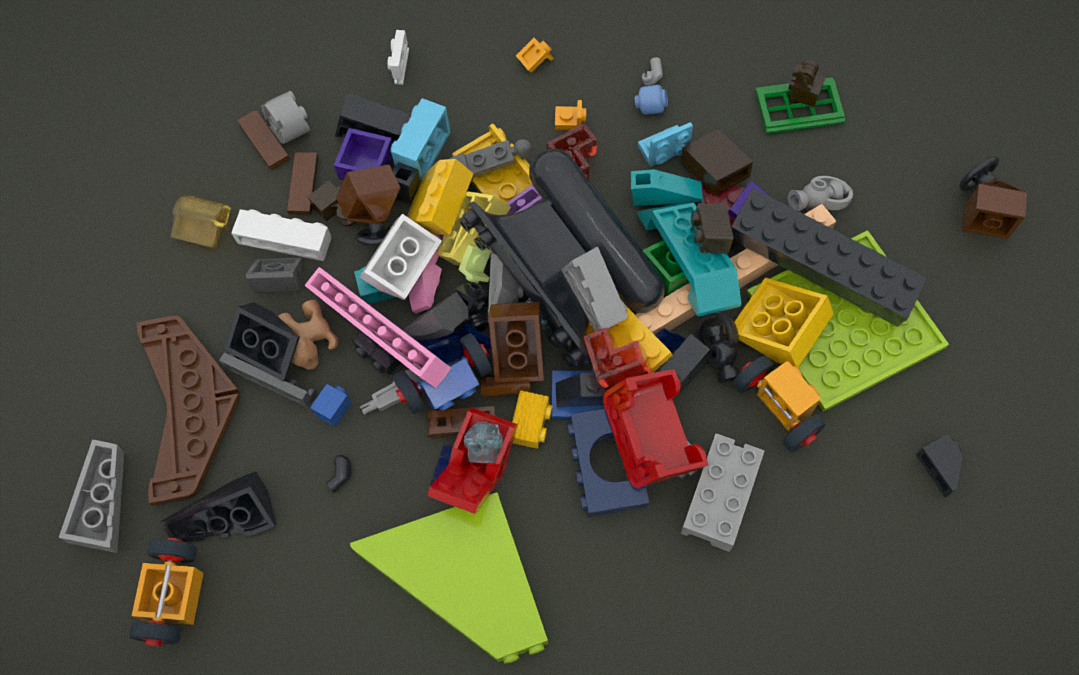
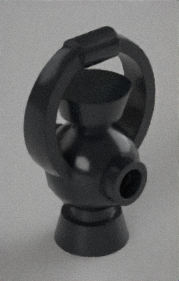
M720 312L703 315L696 326L695 337L705 345L704 334L706 339L712 342L708 347L710 352L707 359L713 367L720 369L717 373L718 383L734 380L740 373L736 367L732 366L737 357L736 347L739 337L736 324L729 316ZM720 318L728 327L729 340H724L723 337L726 334V325H718L704 330L705 325Z

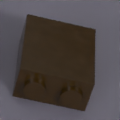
M720 129L707 133L700 139L686 144L682 150L681 163L714 196L750 178L753 161Z

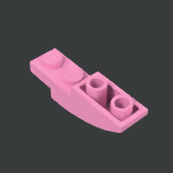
M434 235L440 240L443 239V235ZM440 245L409 292L412 312L415 314L431 308L434 303V296L440 283L439 278L442 271L435 264L439 257L436 254Z

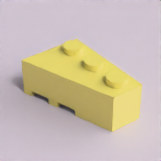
M466 192L451 234L443 236L436 255L454 265L460 266L468 244L476 245L474 242L478 235L476 230L472 228L467 232L459 222V219L464 214L465 207L470 202H476L483 210L495 215H506L511 208L509 205L493 195Z

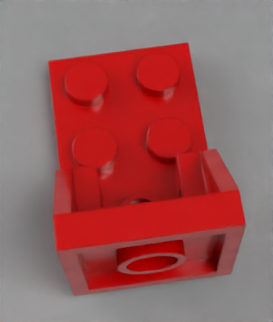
M471 407L467 412L452 448L449 465L429 487L428 496L476 514L502 479L518 424Z

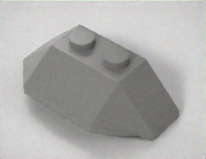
M492 251L488 317L491 304L519 303V298H523L522 288Z

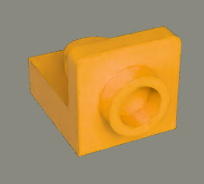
M535 38L516 55L531 73L546 58L550 61L554 59L549 53L552 49L544 40L540 43Z
M578 100L577 107L556 106L555 130H581L582 122H586V108H582V100Z

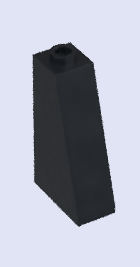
M690 334L658 372L675 369L681 383L680 394L705 368L710 349Z

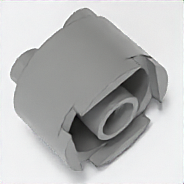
M291 91L261 105L265 119H269L271 124L269 127L281 144L292 141L310 131L307 122L304 120L307 118V114L302 106H297L296 99Z

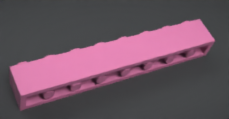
M320 267L305 284L308 289L433 387L437 388L450 371V366Z

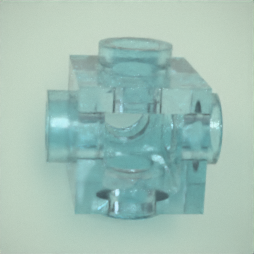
M481 421L475 423L468 430L464 437V445L468 450L469 462L493 463L497 459L503 445V437L499 433L498 424H489V422Z

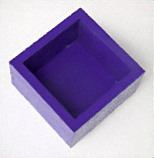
M349 128L334 163L338 179L344 181L347 172L390 165L393 159L391 153L392 139Z

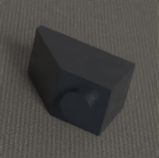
M605 372L579 373L555 383L556 407L604 406L603 397L606 392Z
M947 434L923 447L916 454L945 498L951 495L958 487L963 459L959 444Z

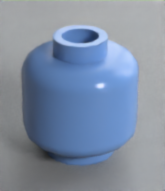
M660 85L641 87L639 94L635 95L636 108H640L644 115L662 113L665 107H668L666 89H662Z

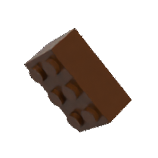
M540 302L491 304L488 319L495 383L544 381L545 360Z

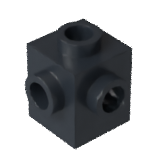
M468 282L455 288L453 294L457 292L468 307V318L474 314L484 312L487 307L486 300L489 293L482 289L481 285L475 282Z

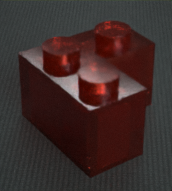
M583 123L546 143L547 150H564L574 159L589 179L590 166L585 159L596 154L597 138L586 123Z
M607 327L584 336L597 381L605 390H609L625 378L652 373L646 352L638 340L618 347L614 336Z

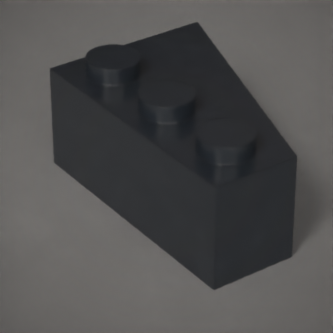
M347 93L335 137H342V134H347L348 129L351 128L390 137L392 143H394V141L399 139L402 127L405 123H408L411 114L401 109L387 107L380 102L364 99L360 95Z

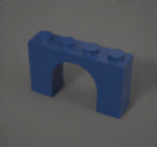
M600 409L571 414V422L567 423L569 437H574L575 446L571 447L573 461H578L580 470L575 472L578 486H583L584 495L580 496L582 511L587 510L588 517L648 507L649 498L646 486L635 488L629 480L622 482L606 481L600 478L591 467L589 456L595 445L602 440L614 438L606 410Z

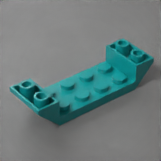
M677 203L638 211L637 215L646 230L658 229L690 282L691 289L687 299L697 316L741 306L737 269L728 255L725 253L716 254L715 252L712 254L710 252L701 253L699 243L694 242L696 228L691 225L692 211L696 210L695 203Z

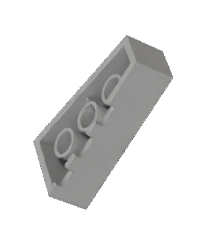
M92 439L59 538L69 544L118 553L124 451L117 444Z

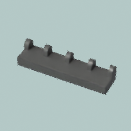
M224 352L219 360L226 370L308 408L316 394V389L310 388L307 392L297 387L298 381L294 379L289 383L282 381L250 363L239 360L233 354L229 355Z

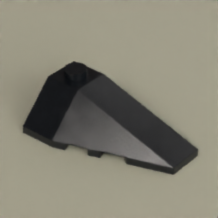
M255 471L227 483L161 520L160 524L169 538H177L187 542L204 540L205 537L220 536V538H229L233 534L252 536L275 527L276 522L269 492Z

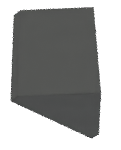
M302 257L256 259L247 271L246 279L255 293L301 291Z

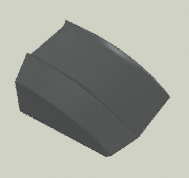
M455 292L424 312L404 328L403 331L414 340H432L447 336L454 332L456 326L469 319L468 307L459 294Z

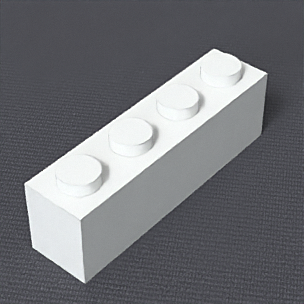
M240 209L232 230V235L237 244L324 261L332 239L328 227L324 224L317 222L314 224L306 223L297 218L292 220L286 219L277 214H261L256 210L246 211Z

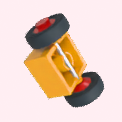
M762 356L753 362L747 363L734 379L733 385L740 393H745L756 386L759 388L757 393L759 398L788 432L791 431L783 440V444L790 452H794L804 445L805 447L809 446L818 438L816 435L826 425L819 415L811 416L821 400L817 389L811 384L808 385L802 378L801 371L796 366H792L788 361L771 372L775 365L767 356Z
M177 538L150 541L147 555L164 561V565L143 563L132 616L149 622L133 623L130 630L131 639L145 642L146 646L161 647L162 644H178L181 629L166 623L194 625L204 573L195 567L176 566L175 563L194 562L197 554L196 546L185 543Z

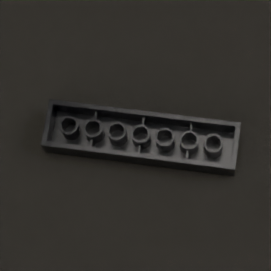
M754 188L751 189L731 226L734 242L897 327L909 318L927 280V277Z

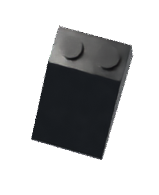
M253 302L237 306L224 350L285 381L300 336L274 312Z

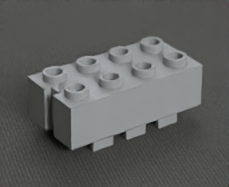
M716 433L707 456L709 465L702 470L681 534L685 536L691 534L710 541L712 546L730 552L734 545L765 450L745 444L743 448L734 445V439Z

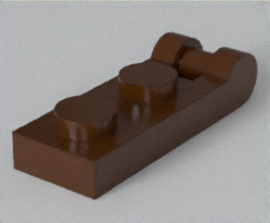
M495 406L474 407L495 416ZM470 408L428 411L427 421L430 422V428L427 429L428 437L440 438L442 436L458 435ZM446 420V426H439V421Z

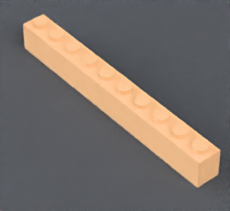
M823 204L805 214L832 229L836 223V220ZM745 249L730 258L737 269L739 289L778 266V264L749 249ZM688 283L663 298L655 309L648 313L636 314L635 316L659 338L697 315L687 299L691 284Z

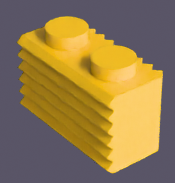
M520 391L512 421L518 424L513 444L538 449L540 442H545L547 428H544L546 419L550 420L553 405H549L548 396Z

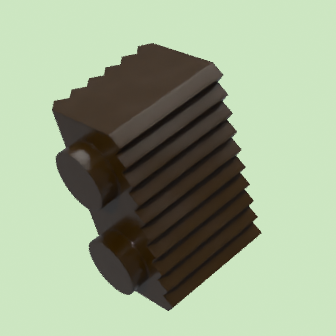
M698 203L696 210L692 211L691 225L696 228L694 242L699 243L701 253H729L734 236L729 222L727 205Z

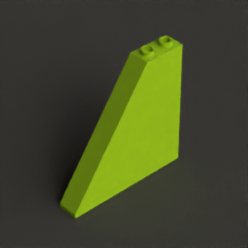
M497 492L489 495L476 514L453 507L350 543L351 548L357 555L498 662L504 661V664H508L520 659L519 655L529 651V654L533 655L545 650L544 645L548 644V639Z

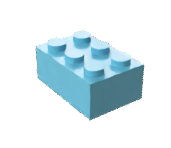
M422 98L418 106H414L408 123L403 125L399 139L392 144L391 153L394 165L396 166L399 162L419 169L420 182L424 173L433 165L451 132L446 107Z

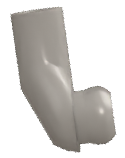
M652 58L650 60L651 71H647V74H642V81L645 85L652 86L662 78L663 71L660 58Z

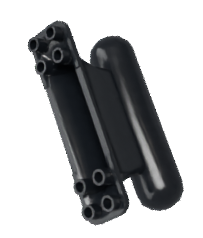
M548 149L539 153L532 160L529 168V178L532 186L541 196V201L527 209L507 215H495L486 212L473 201L465 207L464 214L459 219V222L467 232L472 228L476 230L478 235L474 242L481 251L489 247L492 253L496 254L531 302H540L541 315L553 332L548 336V340L555 348H558L560 345L565 347L568 352L562 357L569 367H573L574 365L588 364L593 359L586 344V331L590 321L561 271L562 268L577 257L598 247L620 299L632 312L638 314L648 313L655 309L664 298L666 286L662 276L574 159L564 150Z

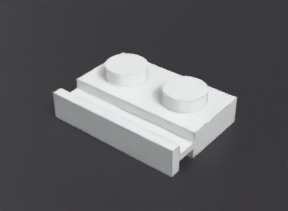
M396 30L395 39L391 40L392 57H388V70L392 72L395 85H403L409 53L405 30Z

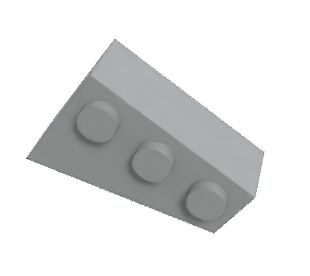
M598 247L577 257L561 269L596 334L628 318L627 308L618 295Z

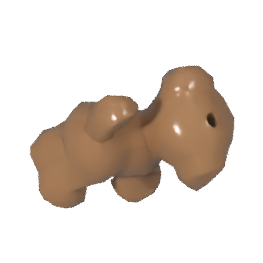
M309 300L302 305V309L306 319L310 321L297 323L289 313H282L278 317L300 336L292 363L304 369L313 370L319 363L317 347L313 342L327 339L329 341L328 349H335L339 342L337 336L331 331L328 322L323 318L319 303L316 300Z

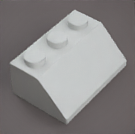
M402 214L395 221L359 277L376 289L404 300L442 240Z

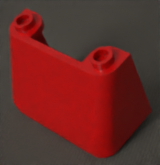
M675 369L625 378L604 393V407L628 479L635 488L648 486L702 469L709 465L706 453L698 444L688 445L673 402V398L679 394L681 383Z

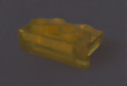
M183 195L176 202L172 212L176 217L171 237L216 248L221 228H226L231 206L190 195Z

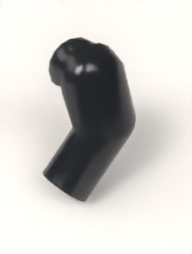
M338 455L335 458L336 475L326 483L333 493L351 478V461L344 455Z

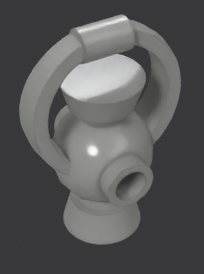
M831 176L815 177L803 190H791L788 194L789 207L797 211L805 209L808 212L821 204L827 210H840L847 207L853 199V189L845 181Z

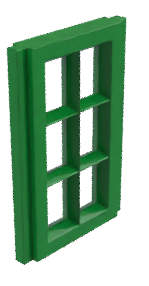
M833 77L825 78L821 90H828L830 99L819 100L815 105L832 104L834 113L817 115L815 107L802 103L790 104L788 98L792 91L788 89L790 83L755 89L766 134L845 123L844 111ZM784 97L785 105L768 108L766 98ZM810 107L812 116L794 118L792 109ZM787 110L789 119L771 120L769 112Z

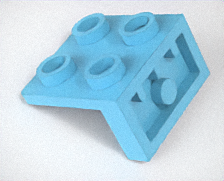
M691 122L680 127L675 125L639 141L638 148L650 167L656 164L660 165L669 158L676 155L681 156L683 147L691 142L693 125Z

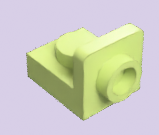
M468 244L458 270L466 275V279L470 282H488L490 277L483 273L491 251L488 248L481 251L476 245Z

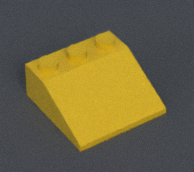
M457 159L439 160L424 173L407 217L433 235H450L474 173Z
M764 278L734 323L736 324L740 341L775 362L784 364L788 361L792 366L798 368L834 313L827 295Z

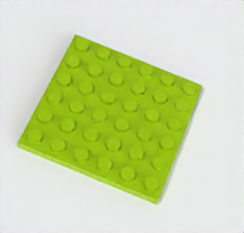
M868 230L851 238L886 256ZM789 270L770 278L827 295L834 314L798 367L802 373V378L808 385L811 384L817 389L821 398L818 405L823 412L946 349L949 345L918 300L909 318L897 327ZM760 284L747 290L746 294L749 299H751Z

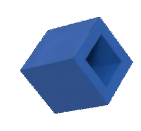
M326 384L310 408L315 416L336 427L350 406L351 401L347 396L348 392L337 385L332 387Z

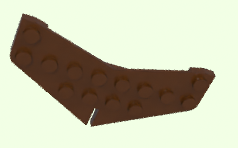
M176 315L136 322L137 334L145 348L167 404V417L154 477L150 479L148 488V502L152 506L188 499L197 495L240 399L239 394H234L239 393L236 386L182 318Z

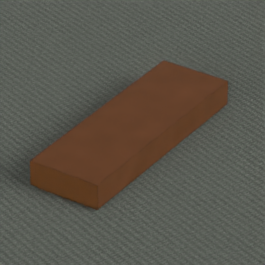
M257 110L237 120L270 170L290 160L288 154Z
M295 152L287 207L288 214L311 215L312 205L308 196L314 192L318 165L317 153Z

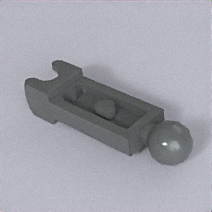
M519 139L512 147L509 140L468 154L462 153L453 156L450 159H457L474 174L471 179L473 180L474 177L515 164L514 155L526 157L530 154L532 147L531 143L526 139Z

